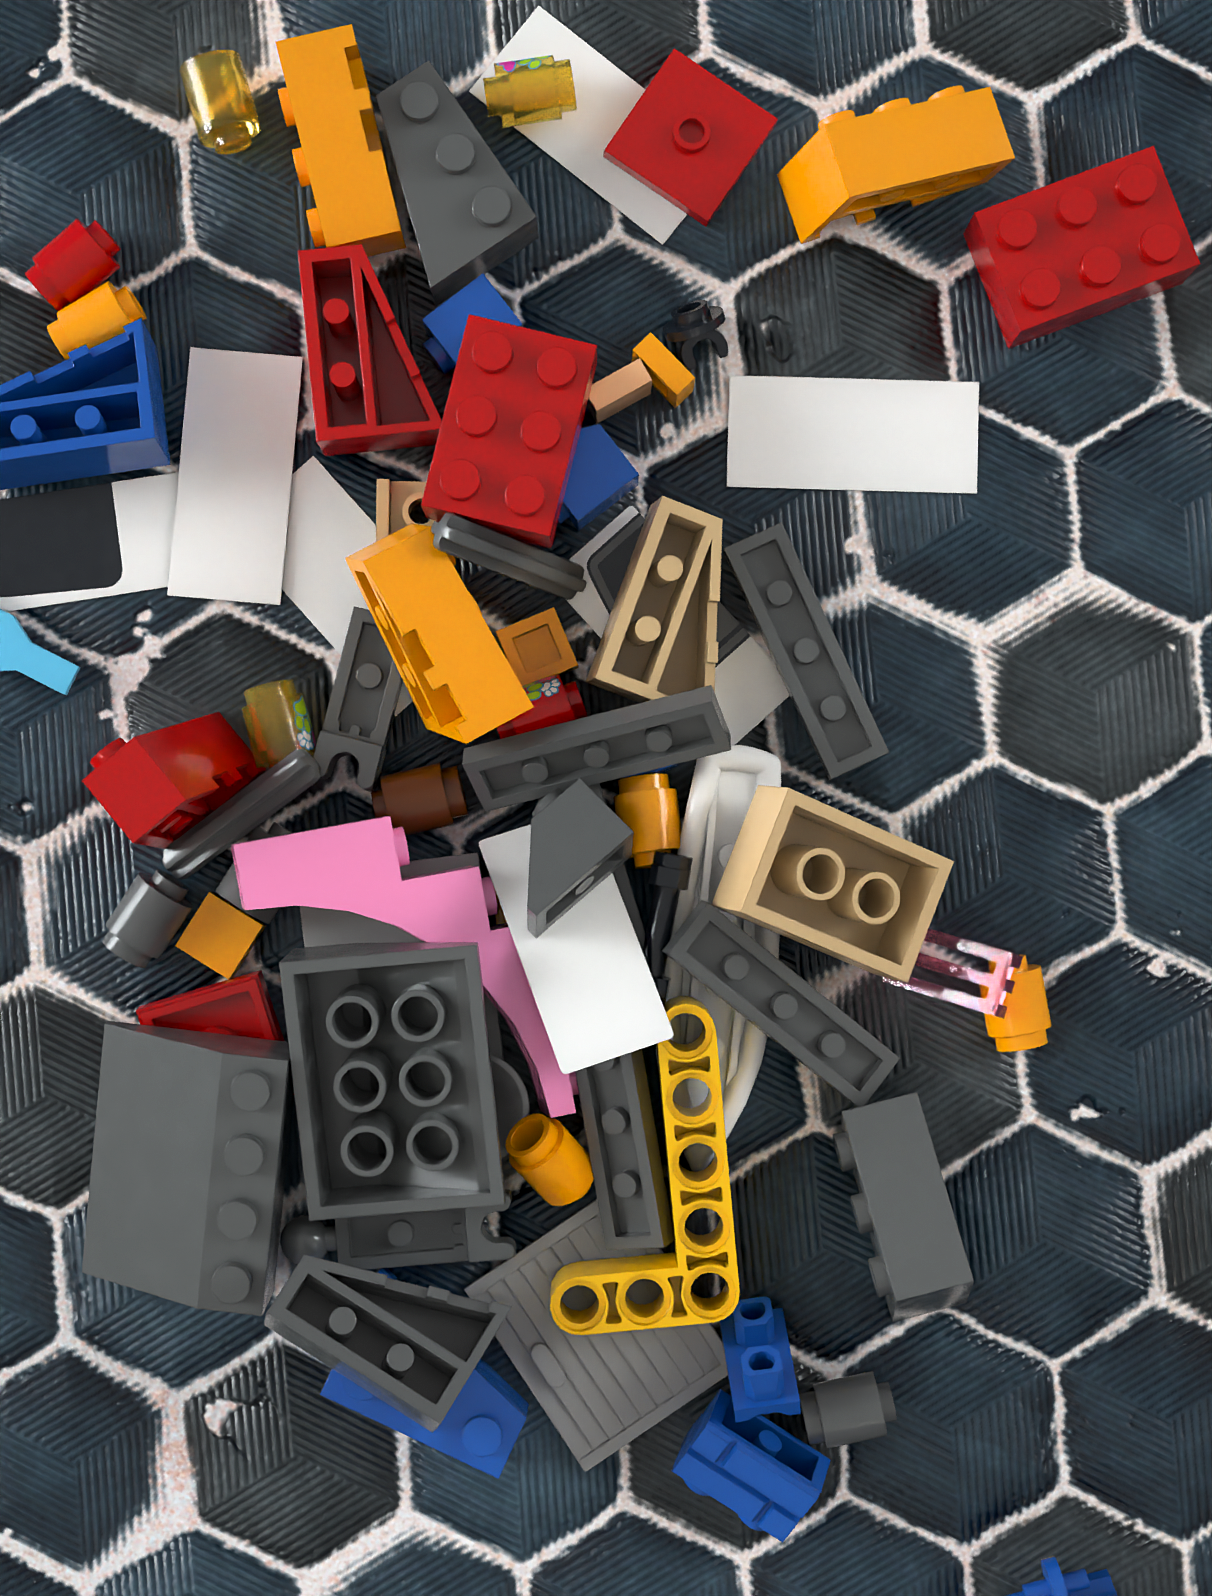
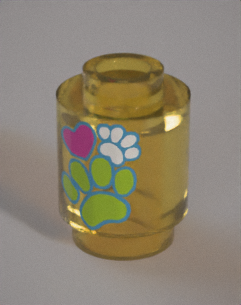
M553 55L494 63L495 77L483 78L488 116L501 115L503 128L561 120L562 113L577 111L570 59L554 61Z
M293 679L274 681L244 691L247 706H244L241 710L256 768H272L296 749H305L311 756L314 755L316 741L304 694L296 692Z

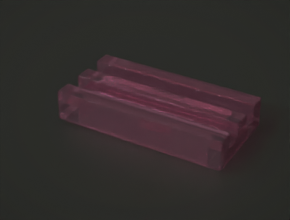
M928 929L924 942L996 962L994 974L985 973L921 953L918 954L915 965L989 987L986 999L913 977L909 978L908 983L883 977L882 982L1004 1019L1007 1006L1003 1005L1006 993L1012 994L1015 981L1010 980L1014 968H1020L1023 957L1008 951Z

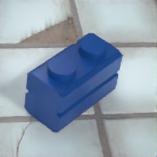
M720 1389L708 1404L704 1413L699 1416L687 1432L671 1471L683 1478L685 1484L696 1494L711 1496L736 1512L741 1521L749 1528L756 1531H765L783 1542L796 1527L800 1518H803L817 1501L822 1491L831 1460L762 1415H757L748 1421L735 1423L731 1395Z

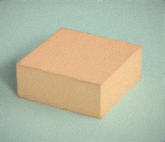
M639 358L592 384L587 408L596 424L651 394L652 379L641 359Z

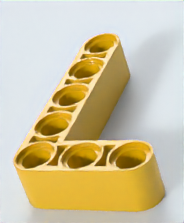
M678 996L666 1001L664 1009L669 1022L676 1015L682 1013H691L699 1017L703 1022L702 1032L699 1037L688 1044H678L671 1039L656 1044L675 1252L579 1261L562 1267L557 1271L551 1282L550 1311L553 1320L559 1328L569 1334L591 1335L714 1323L724 1320L733 1313L739 1302L740 1288L717 1035L709 1010L701 1001L693 997ZM689 1078L699 1079L709 1087L705 1101L693 1108L682 1107L673 1099V1091L681 1081ZM695 1143L705 1144L714 1151V1158L711 1164L698 1172L689 1171L679 1163V1156L687 1146ZM700 1208L711 1209L720 1216L716 1229L705 1235L694 1234L685 1227V1221L689 1214ZM705 1273H716L722 1276L726 1282L722 1292L717 1296L701 1298L691 1290L694 1280ZM641 1279L652 1280L662 1288L658 1298L652 1303L645 1305L631 1301L626 1295V1291L631 1284ZM576 1285L586 1286L597 1295L595 1303L588 1309L581 1311L572 1310L567 1307L561 1297L566 1290Z

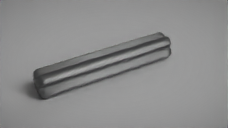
M445 513L440 522L434 521L431 527V532L434 534L433 546L441 552L566 600L573 599L577 591L583 592L586 588L587 582L583 580L584 568L580 564L454 513Z
M305 749L294 750L164 849L162 863L166 870L170 871L178 880L188 879L228 849L231 844L236 843L319 781L320 766L316 759Z

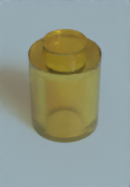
M214 50L196 55L185 61L180 67V74L200 144L204 147L214 148L215 152L221 155L234 154L250 147L252 144L251 138L260 132L261 126L241 55L233 50Z

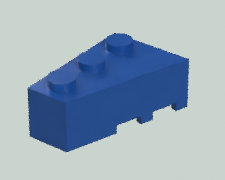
M142 318L123 326L124 333L91 349L85 344L69 352L70 359L36 375L29 371L0 385V490L171 465L158 351Z
M380 1268L377 1272L388 1275L387 1278L397 1279L388 1268ZM480 1358L442 1423L433 1433L333 1369H331L320 1393L323 1397L498 1479L525 1423L529 1405L482 1358Z

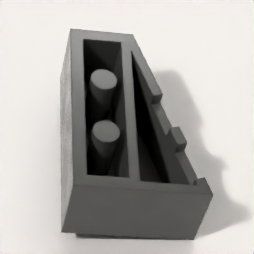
M428 60L377 94L376 98L435 307H437L482 273L486 274L538 239L539 235L537 216Z
M915 1092L842 1111V1132L834 1133L833 1141L842 1171L853 1170L859 1193L850 1196L853 1213L860 1234L869 1232L875 1257L868 1259L872 1280L878 1297L886 1296L892 1322L967 1303L974 1280L918 1093Z
M304 1255L266 1312L264 1325L433 1433L442 1423L512 1306L493 1301L487 1303L451 1294L448 1290L432 1286L426 1288L387 1278L388 1275Z

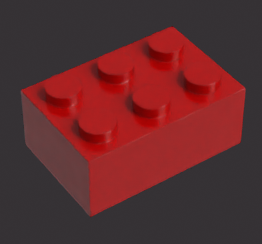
M1154 146L974 212L963 234L1008 349L1181 285L1200 265Z
M471 314L468 315L421 502L426 518L440 521L445 513H454L523 542L552 548L597 366V345Z

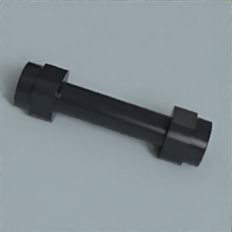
M655 851L648 883L655 885L642 952L662 1004L665 1006L671 978L664 976L668 956L662 950L671 940L680 890H688L693 858Z

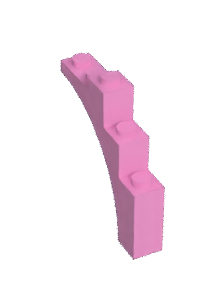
M390 816L231 844L241 905L244 910L287 906L343 910L392 924L425 943L478 942L483 993L506 1021L527 1062L540 1111L550 1118L576 1113L573 1098L574 1095H579L576 1073L563 1074L560 1070L508 924L490 926L488 916L497 914L496 894L491 877L481 878L479 866L470 865L401 878L400 867L410 864L408 845L403 827L392 828Z

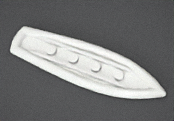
M731 745L730 751L697 759L680 835V848L677 849V854L693 858L688 890H680L671 938L701 900L712 904L757 786L781 787V762L776 755L754 747ZM716 908L776 958H779L780 934ZM668 956L664 976L671 978L666 1001L678 996L693 997L701 1001L709 1010L715 1025L727 1139L749 1098L762 1063L768 1036ZM691 1013L676 1015L670 1021L674 1033L671 1040L678 1044H688L695 1041L702 1032L703 1022L699 1017ZM685 1079L676 1086L673 1091V1099L682 1107L693 1108L705 1101L709 1087L699 1079ZM701 1143L691 1144L683 1150L691 1170L695 1172L704 1170L714 1157L712 1148Z

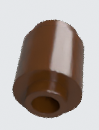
M441 763L384 775L380 777L382 789L371 792L376 818L390 816L392 828L403 827L405 836L455 824L454 818L469 815L457 765L442 769Z

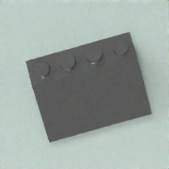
M478 942L349 943L292 949L279 962L309 1221L505 1204V1187Z
M115 1021L105 1022L82 1273L197 1309L256 1316L263 1315L275 1286L294 1100L288 1042Z

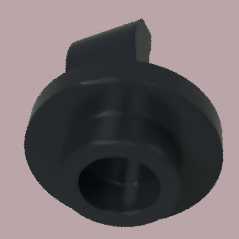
M695 300L682 304L671 312L672 320L664 325L663 332L666 340L677 342V354L689 370L697 368L696 360L693 357V347L702 339L711 340L712 347L720 358L728 355L727 341L717 329L726 320L721 307L708 306L706 300Z

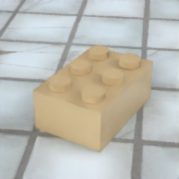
M758 785L711 905L872 974L908 983L954 861L793 789Z

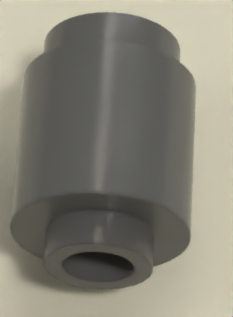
M157 869L153 876L138 873L105 924L109 931L102 940L103 944L123 960L137 967L146 968L152 958L159 959L191 912L193 905L185 898L189 888L174 876L160 869Z
M873 1371L813 1383L812 1391L799 1393L809 1445L825 1442L828 1449L887 1436L886 1422L897 1420L889 1382L876 1383Z

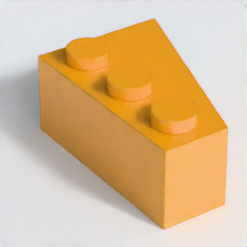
M352 24L275 41L287 86L278 89L281 108L287 127L296 125L301 143L300 148L292 149L297 176L301 187L311 185L317 207L306 210L315 248L325 245L328 248L362 244L367 257L406 248L368 82Z
M958 85L943 89L933 94L927 101L911 104L909 98H898L879 106L871 114L856 117L853 110H845L824 118L818 123L819 130L780 170L777 177L800 243L803 244L820 238L819 232L833 220L853 214L856 225H860L876 219L874 208L908 200L911 201L912 207L986 183L1015 159L991 87L965 92L964 87Z
M410 524L346 557L345 560L426 729L467 744L534 706L482 617L477 602L454 567L456 565L455 557L441 552L433 546L434 534L431 532V526Z

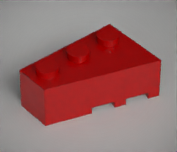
M362 244L298 250L316 442L324 456L436 445L442 420Z
M218 711L136 736L127 743L122 738L112 741L91 759L90 764L94 767V770L81 781L132 843L166 849L176 839L262 774L266 768Z

